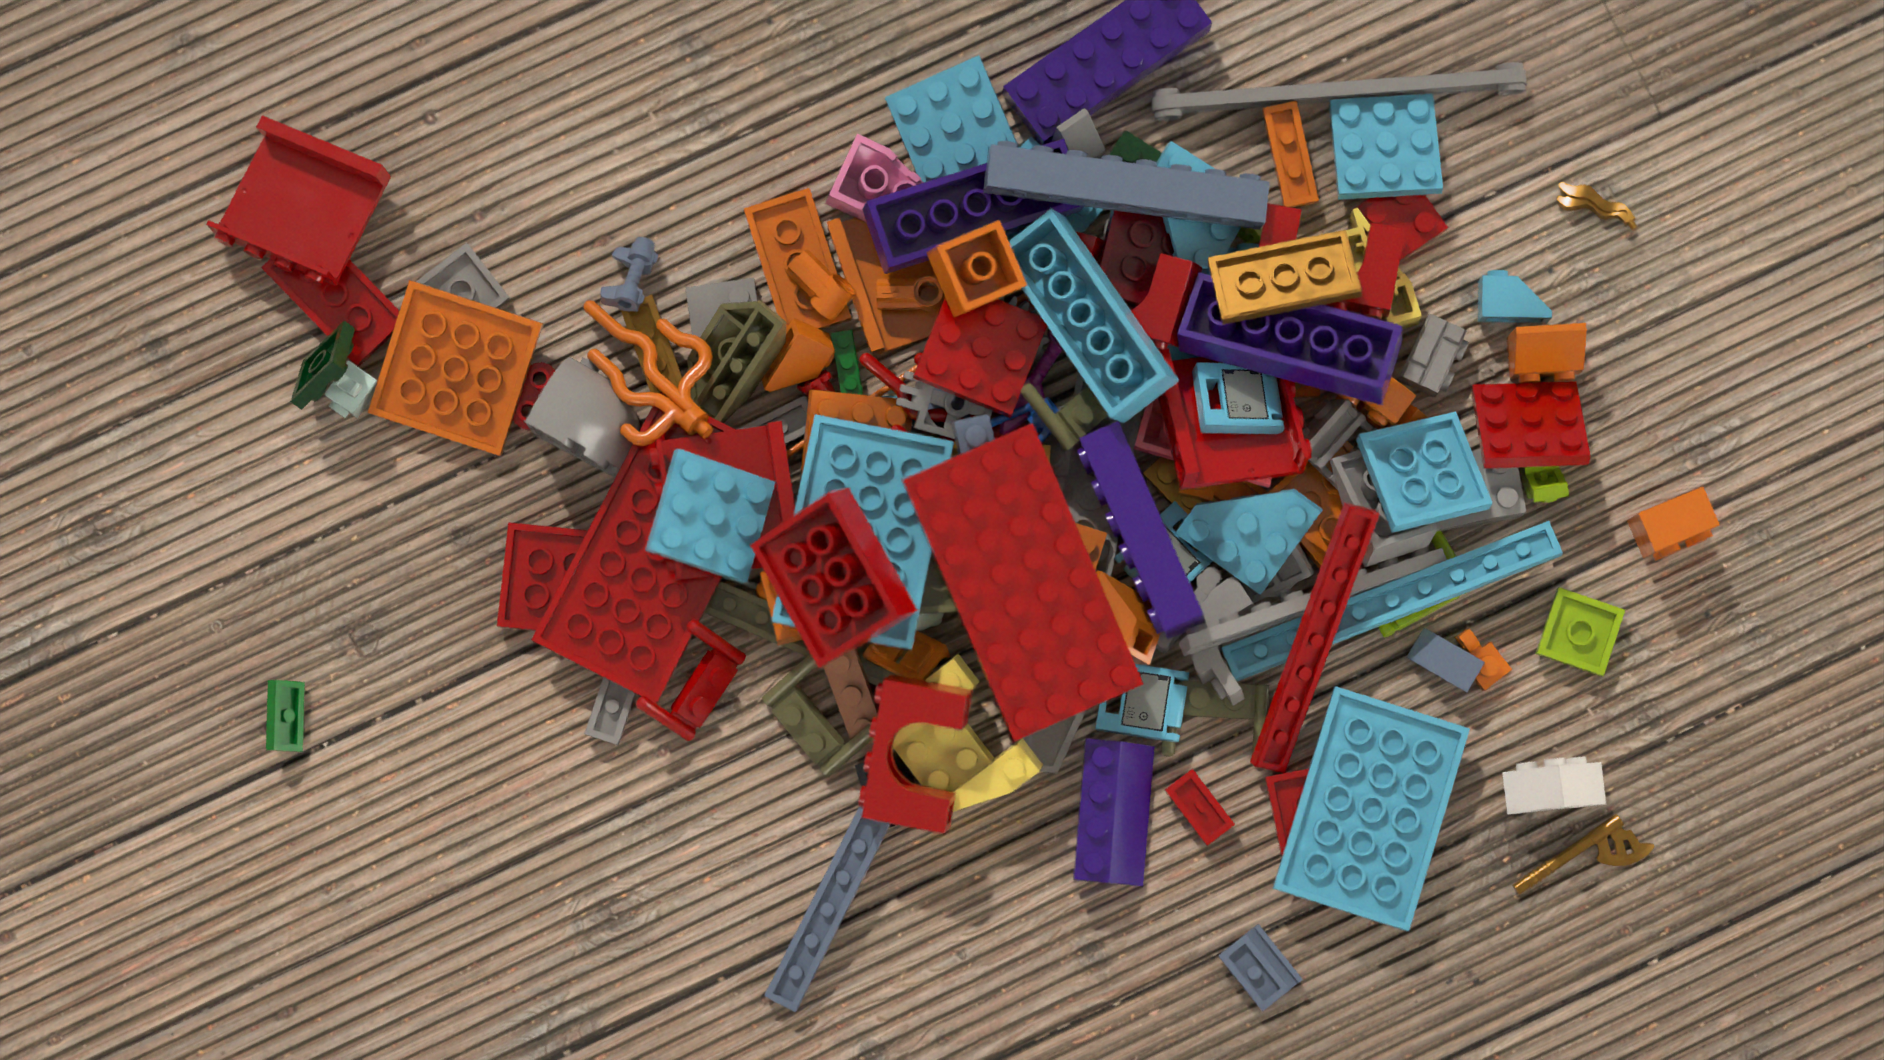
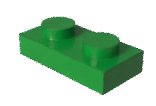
M268 680L266 751L303 752L305 682Z

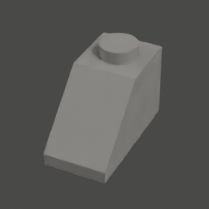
M1085 108L1056 128L1051 141L1064 139L1068 151H1083L1088 153L1090 158L1101 159L1106 150Z

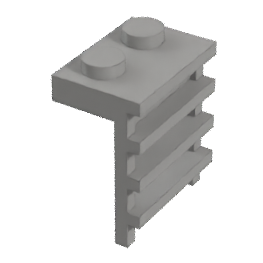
M1348 399L1323 401L1313 412L1315 418L1308 426L1304 425L1302 429L1304 439H1309L1312 448V457L1308 461L1337 490L1334 473L1325 464L1359 426L1365 432L1378 430L1365 420L1366 417L1362 413H1358L1351 406L1352 403ZM1358 444L1349 453L1360 450Z

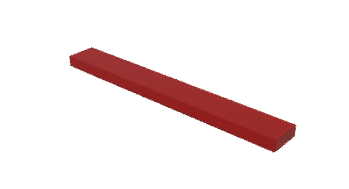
M1344 502L1252 754L1250 763L1255 767L1285 773L1379 518L1380 513L1376 510Z

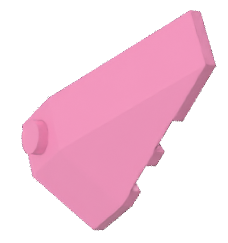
M857 134L825 204L866 222L862 210L866 201L919 185L923 182L889 148Z

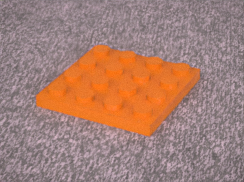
M409 280L368 413L501 456L544 323Z

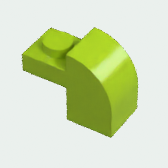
M1560 466L1519 467L1524 491L1528 499L1532 498L1534 502L1549 503L1556 501L1558 498L1569 496L1568 483L1560 470Z

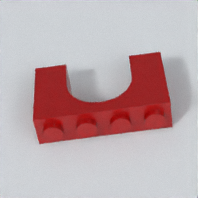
M1267 203L1266 222L1262 228L1259 247L1296 240L1302 209ZM1371 222L1363 263L1357 271L1362 291L1361 297L1322 305L1344 311L1361 312L1360 315L1381 320V317H1388L1391 311L1406 229Z
M1076 232L1098 263L1104 240L1096 236ZM1160 253L1147 296L1131 312L1156 348L1166 350L1168 345L1179 348L1177 334L1198 272L1201 273L1203 267L1193 261Z
M893 674L888 675L883 680V683H878L875 693V703L880 704L878 717L872 718L869 730V737L874 738L872 752H867L864 762V772L869 773L867 786L863 785L861 787L858 806L863 807L862 818L942 834L949 830L956 793L920 786L907 780L895 765L893 743L901 728L915 723L962 730L968 724L972 689Z

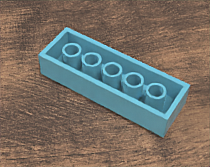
M1050 209L1009 241L1027 283V286L1023 287L1022 290L1110 418L1125 423L1179 382L1177 376L1064 215Z

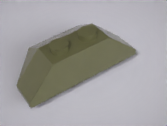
M761 300L721 304L700 337L710 346L713 359L709 370L691 389V398L694 403L704 410L708 416L725 423L753 394L786 343L787 322ZM693 349L687 357L688 371L699 359L697 351Z

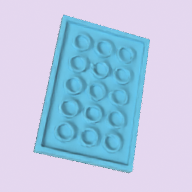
M815 414L794 515L828 492L849 487L918 609L910 617L868 642L912 651L932 551L901 480L950 459L954 442ZM777 595L772 623L795 627Z
M1335 686L1272 889L1409 931L1470 728Z

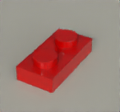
M1193 768L1164 790L1206 846L1235 825Z

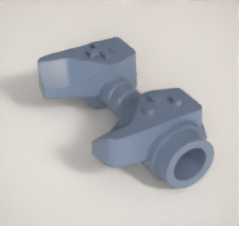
M638 237L631 248L618 247L615 249L612 258L629 268L623 285L601 287L602 304L617 307L623 311L637 312L645 298L642 295L643 290L638 288L641 276L651 274L653 265L658 258L654 250L655 243L646 237Z

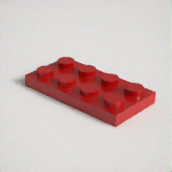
M271 258L261 267L327 336L343 321H346L355 328L351 342L354 344V347L348 358L357 367L363 364L392 336L399 315V309L350 259L336 286L325 281L322 285L315 284L304 277V272L294 269L292 273L287 272L274 265L275 260Z

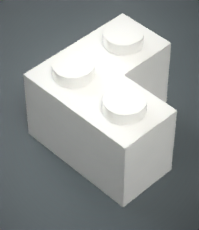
M1586 757L1544 760L1545 767L1539 768L1537 767V762L1516 764V771L1502 772L1507 814L1606 804L1601 762L1587 763Z

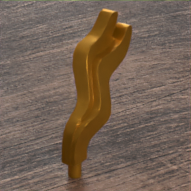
M1564 182L1559 184L1560 192L1566 196L1558 195L1556 197V202L1562 209L1575 211L1587 208L1602 220L1617 218L1625 226L1628 225L1632 231L1638 228L1634 215L1623 203L1609 202L1603 199L1591 186L1586 184L1578 186L1567 185Z

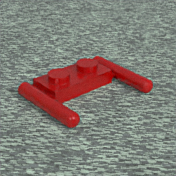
M695 619L688 622L687 630L713 649L706 652L671 705V713L646 696H641L636 701L638 709L686 741H691L695 737L696 728H701L737 673L738 669L736 667L741 665L746 659L745 653Z

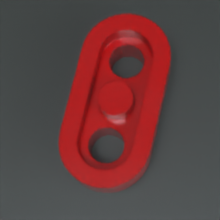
M537 362L530 365L513 417L515 424L523 430L531 431L525 423L527 418L522 415L523 408L534 406L542 390L555 372L554 368L547 363ZM540 373L545 374L546 382L542 385H536L534 383L535 376Z

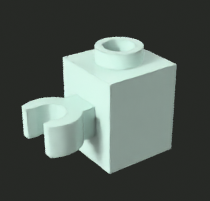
M348 360L346 363L348 368L339 381H333L324 395L332 401L328 407L339 415L346 418L350 413L358 419L373 397L377 380Z

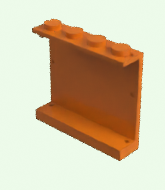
M840 217L827 221L828 231L845 280L856 291L852 301L871 355L876 356L929 338L940 309L933 312L924 311L923 309L878 310L876 286L877 279L936 277L930 260L884 274L867 222L857 218L841 222ZM927 286L921 291L920 298L927 302L933 301L937 298L939 290L934 286Z

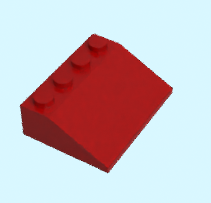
M849 487L828 492L750 544L818 668L829 664L877 637L918 611Z

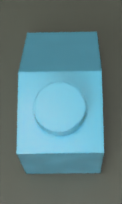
M1490 270L1487 271V275H1482L1479 279L1478 322L1548 323L1551 320L1552 310L1518 276H1508V271Z

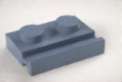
M1259 924L1218 955L1261 1011L1267 1009L1303 980Z

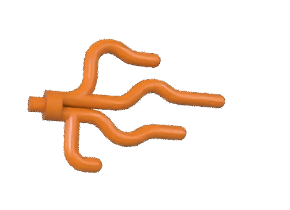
M592 300L586 301L583 306L584 311L612 336L623 343L637 345L642 349L645 375L664 394L632 392L626 386L623 373L599 350H589L587 358L610 379L613 391L619 400L631 406H656L665 413L644 432L638 431L629 423L623 424L620 428L622 436L635 445L645 446L655 442L656 439H659L676 423L689 435L698 433L704 439L709 437L713 432V427L707 423L708 414L695 404L691 398L692 387L711 367L713 355L707 342L697 335L679 331L664 318L656 322L657 330L679 347L693 349L699 355L697 363L685 373L677 388L658 370L656 345L650 337L640 331L626 329Z

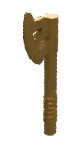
M1615 814L1550 860L1545 861L1544 864L1542 863L1536 869H1533L1532 872L1527 873L1528 875L1523 876L1522 879L1512 886L1518 895L1522 894L1593 845H1597L1598 854L1596 860L1598 862L1611 866H1626L1646 857L1654 849V844L1640 843L1632 830H1623L1622 826H1624V823ZM1609 835L1614 841L1616 854H1611L1607 840ZM1624 840L1628 841L1632 853H1626Z

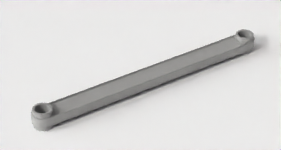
M1510 62L1497 65L1496 70L1181 94L1180 89L1163 88L1152 92L1153 98L1151 102L1155 120L1171 121L1182 118V113L1261 108L1297 101V105L1328 103L1331 99L1416 94L1435 95L1498 90L1499 95H1517L1526 92L1525 85H1527L1523 63Z

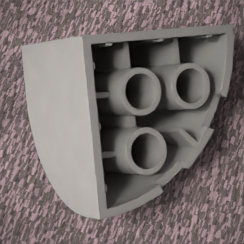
M568 357L547 382L525 423L536 437L616 477L633 443L622 436L620 428L623 424L629 423L640 431L641 427L638 416L633 406L619 400L613 391L611 382L598 373L600 369L591 361L582 358L579 362Z

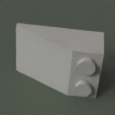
M1481 449L1472 451L1493 504L1488 510L1435 522L1438 528L1437 531L1518 519L1525 514L1526 507L1518 467L1483 468Z
M1360 450L1331 459L1330 463L1342 506L1346 502L1373 509L1380 513L1363 559L1365 567L1429 546L1438 529L1435 522L1392 533Z

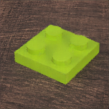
M1558 587L1535 654L1602 677L1605 674L1625 609Z

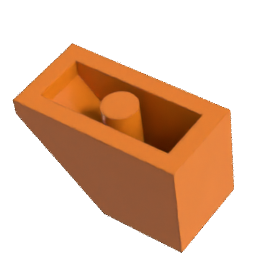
M793 318L786 329V343L762 378L764 390L772 392L817 378L824 367L827 368L834 358L835 349L830 334Z

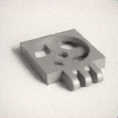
M904 372L903 377L910 381H916V385L911 387L901 384L899 391L912 394L913 396L911 401L906 398H897L896 405L918 411L914 428L955 439L952 421L961 420V417L967 414L975 416L989 414V418L991 417V410L964 400L962 409L954 410L951 406V401L957 396L934 390L933 386L913 379V372ZM929 403L945 408L947 416L943 428L936 426L928 413Z

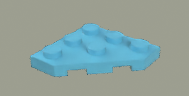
M1172 141L1166 145L1157 161V167L1171 168L1173 164H1182L1192 167L1191 171L1205 173L1206 169H1215ZM1163 217L1166 232L1170 234L1174 249L1173 256L1195 262L1203 267L1201 273L1211 275L1208 257L1226 254L1241 228Z
M1295 489L1263 495L1255 494L1215 502H1201L1194 506L1176 531V534L1261 595L1323 509Z

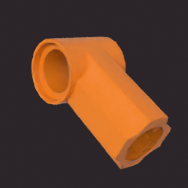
M804 250L788 265L786 273L811 297L810 303L816 311L829 320H834L856 295L855 289L847 280L840 275L832 274L809 250Z
M934 276L908 279H877L876 299L878 310L923 309L924 311L933 312L941 308L945 298L939 281ZM927 286H934L939 290L937 298L930 302L922 300L920 298L921 291Z

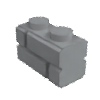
M1428 314L1397 380L1432 397H1436L1440 390L1446 392L1455 374L1449 371L1454 359L1461 361L1469 342L1463 340L1467 331L1433 314Z

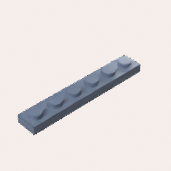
M862 807L858 808L764 995L766 998L794 1012H797L891 823L862 818Z

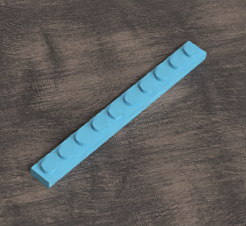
M1544 522L1350 597L1332 645L1562 556V549L1550 522ZM1303 616L1221 647L1235 680L1240 681L1286 663Z

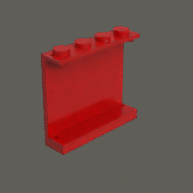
M262 115L256 128L264 137L219 224L208 220L206 225L214 232V239L223 245L233 247L234 243L245 247L243 250L245 253L256 259L262 260L266 256L275 260L274 265L287 272L292 273L294 269L304 272V277L315 284L322 285L325 281L336 286L391 175L382 164Z
M1169 348L1166 350L1158 349L1179 379V382L1160 395L1158 400L1180 490L1303 474L1308 459L1312 457V448L1309 439H1304L1302 431L1304 417L1301 408H1296L1295 382L1276 377L1283 414L1281 420L1284 422L1285 427L1282 433H1201L1192 370L1196 363L1222 362L1203 357L1172 361ZM1216 383L1213 390H1208L1210 409H1221L1218 384Z
M782 421L769 422L765 426L711 433L705 439L700 435L663 441L660 438L655 440L656 448L649 449L652 469H659L661 483H655L658 504L674 450L681 449L775 482L760 538L794 516L795 504ZM756 555L751 570L762 568ZM666 558L668 574L675 573L676 581L717 575Z

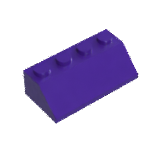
M1085 739L1073 880L1143 886L1155 746L1122 741Z

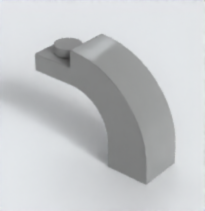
M1232 576L1209 592L1208 597L1200 604V607L1204 614L1206 625L1209 628L1220 624L1219 619L1226 615L1238 612L1241 617L1252 613L1251 608L1254 605L1238 579ZM1223 643L1191 654L1194 667L1202 685L1215 678L1211 681V684L1221 700L1227 697L1232 706L1245 699L1241 687L1222 659L1221 647Z

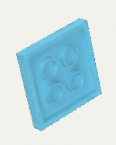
M979 55L885 97L917 175L923 183L987 163L989 148L991 144L997 145L998 141L1017 143Z
M1433 94L1330 100L1329 112L1338 200L1442 194L1443 182Z
M1456 411L1361 433L1356 440L1392 533L1488 510L1493 504Z
M681 449L674 450L645 551L741 583H746L755 557L750 544L760 538L775 482Z

